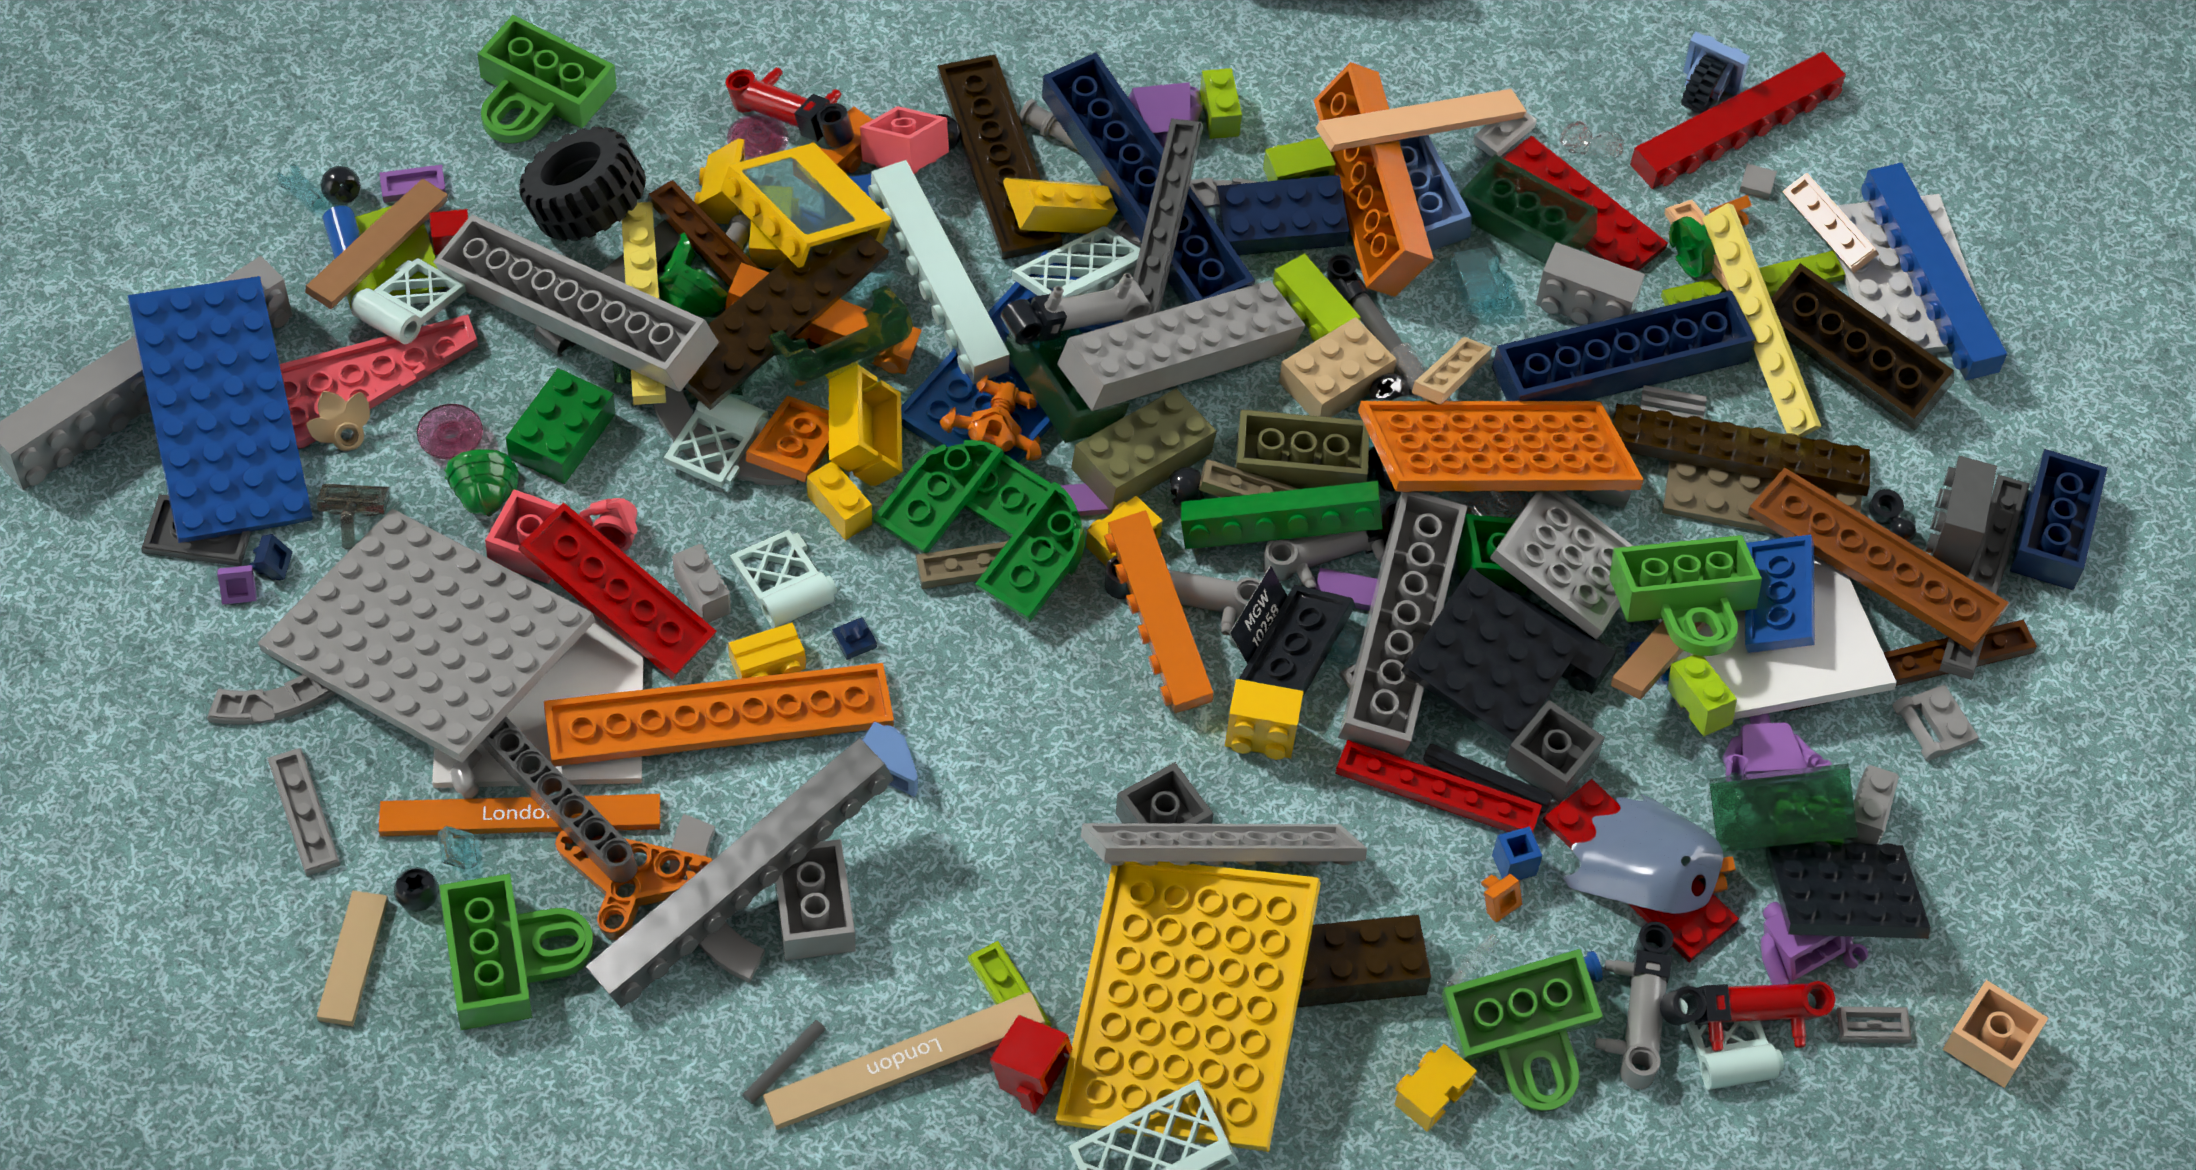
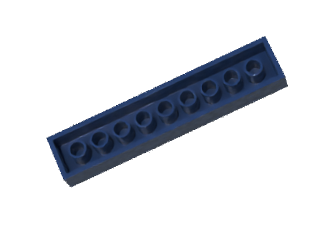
M1095 52L1043 75L1042 98L1101 185L1109 187L1116 207L1142 243L1164 148L1100 56ZM1190 186L1167 279L1183 305L1255 284V279Z

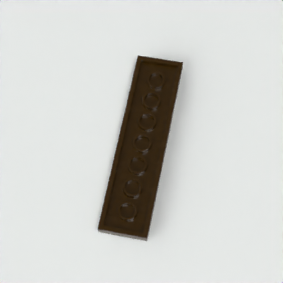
M996 54L937 65V74L952 117L959 124L960 140L1001 259L1005 260L1061 247L1063 240L1060 232L1020 230L1003 184L1005 178L1041 179Z
M842 211L820 231L850 223L854 220ZM865 231L810 247L804 266L798 268L789 258L784 260L708 325L719 343L685 385V388L709 410L713 409L888 258L889 251Z
M1616 403L1613 425L1629 453L1775 479L1786 468L1818 488L1861 496L1868 495L1870 488V449H1865L1858 445L1848 446L1832 443L1825 439L1816 440L1799 437L1792 433H1777L1760 427L1750 428L1735 425L1731 422L1711 421L1699 416H1689L1688 418L1676 416L1666 410H1658L1656 412L1644 410L1634 404L1624 405Z

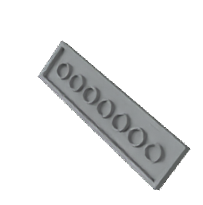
M1082 823L1081 837L1106 864L1115 866L1123 865L1125 861H1137L1148 866L1157 865L1158 861H1170L1173 864L1182 866L1190 865L1191 861H1203L1206 864L1215 866L1222 865L1223 861H1235L1238 864L1248 866L1255 865L1256 861H1268L1271 864L1281 866L1287 865L1288 861H1300L1306 865H1319L1320 861H1332L1338 865H1351L1352 861H1365L1367 848L1341 824Z

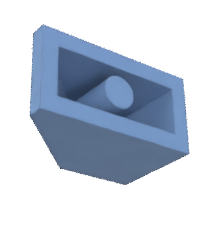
M874 721L863 741L885 763L894 780L888 785L915 797L918 792V775L905 736L892 726H883Z

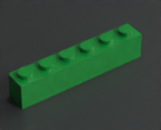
M1378 481L1184 501L1181 504V525L1185 550L1383 529Z

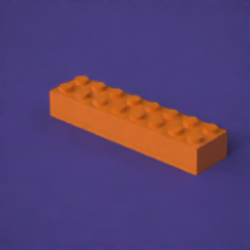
M1352 62L1314 99L1319 121L1389 109L1379 72ZM1399 140L1331 151L1336 164L1334 175H1340L1347 221L1366 288L1396 297L1434 260Z

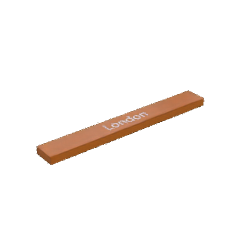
M660 794L584 796L616 830L660 829ZM532 797L380 801L378 831L380 837L563 831ZM581 813L574 814L570 818H577Z

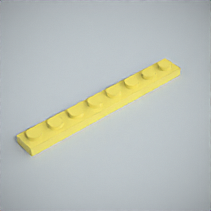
M639 202L632 211L626 213V217L622 220L625 283L659 299L653 205L651 202ZM631 369L633 405L666 403L664 384Z
M1727 203L1702 219L1730 291L1733 292L1756 338L1753 349L1786 433L1804 437L1822 426L1734 205Z

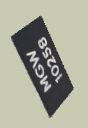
M1272 566L1267 570L1230 632L1247 664L1287 598V594Z

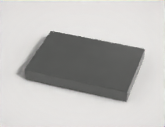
M159 494L141 549L142 553L241 566L252 531L178 543L169 496Z

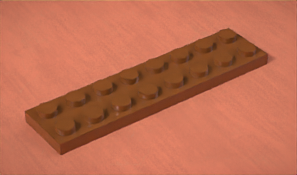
M1786 468L1778 474L1749 507L1747 515L1785 538L1811 534L1814 542V555L1971 651L1975 649L2008 607V601Z

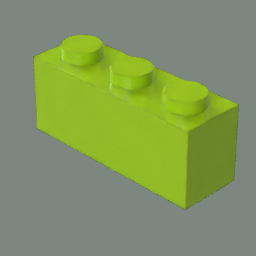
M1305 253L1274 269V286L1309 329V334L1314 342L1355 317L1359 321L1361 320L1360 315Z

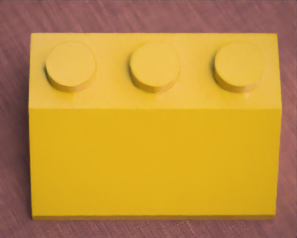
M1005 178L1003 181L1020 230L1088 234L1100 227H1107L1117 211L1108 186Z

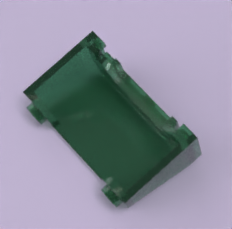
M885 285L872 291L874 297L873 305L870 310L862 312L867 327L812 350L809 349L804 338L792 340L783 330L769 335V341L784 379L792 389L803 392L828 382L829 379L857 364L863 367L897 352L904 346L913 328L907 306Z

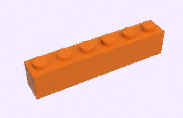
M741 262L728 291L725 309L734 304L767 276L769 272ZM839 299L797 335L796 338L801 340L810 338V341L822 345L827 350H838L841 353L852 356L859 362H868L883 368L889 373L905 375L917 348L922 330Z
M1144 510L1108 522V534L1104 535L1105 543L1109 553H1116L1119 564L1115 565L1116 573L1121 584L1127 583L1130 592L1129 595H1126L1127 603L1132 615L1138 613L1141 625L1137 626L1142 644H1149L1152 655L1148 656L1154 676L1158 674L1161 676L1164 686L1159 687L1165 706L1171 705L1175 714L1213 702L1212 687L1147 511Z

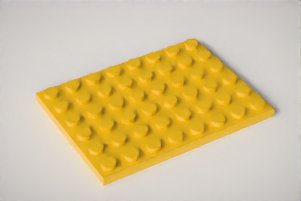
M1125 861L1120 866L1112 865L1072 1042L1073 1050L1069 1056L1057 1110L1056 1121L1058 1125L1101 1130L1199 1080L1230 1146L1269 1152L1321 882L1319 878L1197 864L1182 866L1173 864L1170 861H1158V864L1153 866L1143 865L1137 861ZM1197 1093L1183 1099L1179 1112L1196 1117L1201 1104ZM1172 1104V1105H1170V1106H1168V1107H1166V1108L1172 1110L1174 1104ZM1162 1112L1151 1115L1146 1129L1163 1134L1170 1115ZM1205 1112L1202 1120L1209 1121ZM1176 1117L1170 1136L1187 1141L1193 1122ZM1141 1121L1135 1123L1134 1125L1140 1126ZM1200 1125L1194 1142L1213 1144L1219 1141L1214 1129ZM1126 1128L1118 1133L1136 1135L1137 1131Z

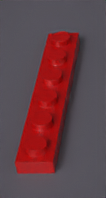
M1350 740L1346 741L1335 772L1337 775L1506 832L1530 826L1533 833L1542 807L1541 804Z

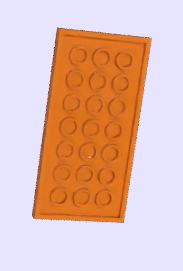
M1433 401L1360 402L1358 412L1395 491L1640 490L1644 480L1601 401H1444L1442 404Z

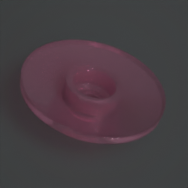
M751 114L738 119L731 125L727 133L728 144L738 138L744 139L745 160L784 151L789 139L788 131L781 121L763 114Z
M444 404L434 407L423 415L417 426V439L421 448L435 458L450 460L462 452L474 450L479 445L483 435L482 422L479 416L470 408L459 404ZM451 434L456 436L454 438H445Z

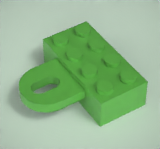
M512 15L477 54L480 77L497 86L481 107L482 125L485 132L499 142L520 143L534 137L553 115L583 128L617 89L614 64L515 15ZM515 108L524 110L512 124L504 125L499 123L510 110Z
M1742 535L1614 548L1609 576L1627 622L1663 619L1671 640L1682 650L1700 656L1719 655L1732 648L1738 631V622L1733 611L1757 608L1762 581ZM1694 622L1708 624L1714 636L1706 637L1700 635Z
M510 873L439 885L456 1008L461 1030L533 1018L527 983L570 976L581 970L591 958L594 947L592 929L587 920L579 913L566 908H551L516 914ZM573 935L578 939L575 945L566 948L546 950L540 946L542 941L551 937Z
M1581 949L1443 989L1441 996L1462 1059L1467 1062L1498 1053L1511 1094L1520 1104L1529 1109L1543 1112L1552 1111L1562 1107L1571 1099L1579 1083V1068L1567 1032L1598 1024L1603 1017ZM1536 1059H1544L1550 1065L1556 1083V1090L1551 1095H1543L1536 1088L1530 1069L1531 1062Z

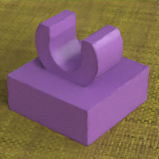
M252 565L218 569L217 576L222 605L257 600Z

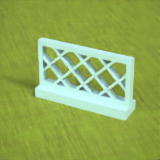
M1103 226L1012 270V279L1038 296L1050 294L1052 291L1048 288L1056 286L1063 288V298L1109 290L1119 283L1124 274L1129 273L1132 277L1134 276L1140 248L1106 226ZM1104 238L1105 240L1109 241V242L1112 243V244L1095 243V242H1097V241H1099V240H1101V239ZM1077 251L1090 252V255H1080L1073 253ZM1093 253H1111L1112 256H1096ZM1116 254H1127L1123 257H1116ZM1067 263V266H1052L1050 264ZM1071 264H1084V265H1089V268H1084V267H1070V265H1071ZM1093 265H1100L1103 267L1093 268ZM1040 274L1044 275V278L1029 277L1028 275ZM1047 275L1066 276V279L1047 278ZM1070 276L1081 277L1077 280H1070Z
M1199 1080L1069 1146L1079 1170H1105L1111 1151L1128 1156L1124 1170H1131L1135 1158L1152 1163L1150 1170H1158L1159 1166L1164 1167L1162 1170H1224L1239 1162ZM1197 1093L1201 1104L1196 1117L1179 1112L1183 1099ZM1174 1104L1172 1110L1166 1108V1107H1168V1106ZM1157 1112L1170 1115L1163 1134L1146 1129L1150 1116ZM1205 1112L1209 1121L1202 1120ZM1176 1117L1193 1122L1187 1142L1170 1136ZM1141 1121L1140 1126L1134 1125L1135 1123ZM1200 1125L1214 1129L1219 1140L1207 1147L1194 1144ZM1126 1128L1137 1131L1131 1151L1114 1145L1118 1132ZM1144 1134L1161 1139L1155 1158L1137 1153ZM1109 1137L1107 1143L1102 1142V1140ZM1167 1142L1185 1147L1181 1160L1174 1164L1161 1161ZM1092 1145L1105 1148L1098 1167L1086 1164L1081 1151ZM1191 1149L1197 1151L1190 1155Z

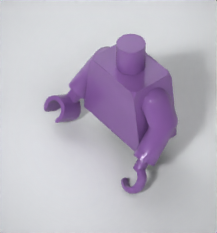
M1190 82L1132 88L1128 97L1163 148L1171 118L1198 121L1203 110L1199 97L1200 91L1196 87L1190 86Z
M1769 713L1749 717L1750 724H1745L1741 727L1739 735L1730 740L1722 756L1726 766L1725 775L1730 776L1731 772L1737 773L1738 787L1801 784L1807 767L1817 771H1827L1832 768L1831 761L1823 759L1821 755L1813 751L1797 734L1793 733L1788 723H1771Z
M1778 902L1770 903L1763 911V917L1766 920L1763 923L1764 936L1760 941L1761 954L1772 985L1787 984L1790 982L1789 979L1794 981L1844 953L1843 962L1845 965L1853 969L1858 966V962L1852 953L1858 955L1863 962L1868 957L1866 947L1853 943L1854 937L1788 935L1782 910Z

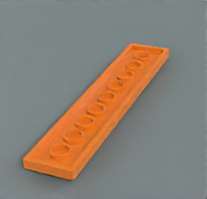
M883 663L544 701L551 763L554 766L866 731L870 729L874 721L883 726H894V717Z

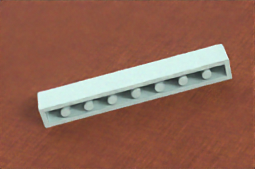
M907 160L871 171V185L868 186L869 195L892 219L889 227L894 232L893 239L898 251H904L910 274L917 276L919 290L923 299H929L935 322L938 325L942 324L945 329L944 335L948 347L956 350L958 364L962 373H968L972 383L976 384L985 375H988L989 379L1008 372L1010 354Z

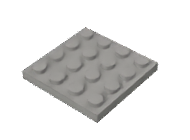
M1536 491L1490 559L1577 624L1582 630L1597 639L1620 606L1609 578L1613 549L1633 545L1564 492Z

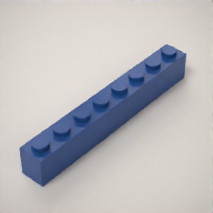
M1901 162L1868 170L1864 184L1861 187L1862 196L1866 202H1869L1877 224L1882 226L1887 236L1888 245L1895 250L1900 260L1901 269L1903 272H1907L1913 284L1914 293L1921 298L1926 308L1927 317L1934 322L1942 344L1947 346L1952 355L1955 368L1960 370L1965 381L1999 373L2007 352L1904 165Z

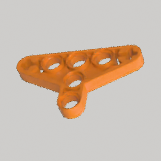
M564 831L558 834L555 842L559 855L605 895L598 913L597 922L604 936L613 940H618L632 928L639 906L666 900L713 859L703 855L626 839L632 847L634 854L644 853L647 855V859L644 864L637 867L636 875L631 880L618 883L609 879L590 858H586L587 855L579 846H573L571 851H568L565 844H572L573 840ZM596 836L592 839V841L599 840L603 836ZM618 858L613 863H621L626 858ZM676 860L680 863L678 870L672 874H665L661 871L666 861ZM688 864H689V866H690V868H691V871H687V869H688V866H687V865H688ZM631 883L635 885V891L631 896L622 898L617 895V890L623 884ZM619 914L624 917L622 925L618 928L609 929L605 926L606 920L612 915Z

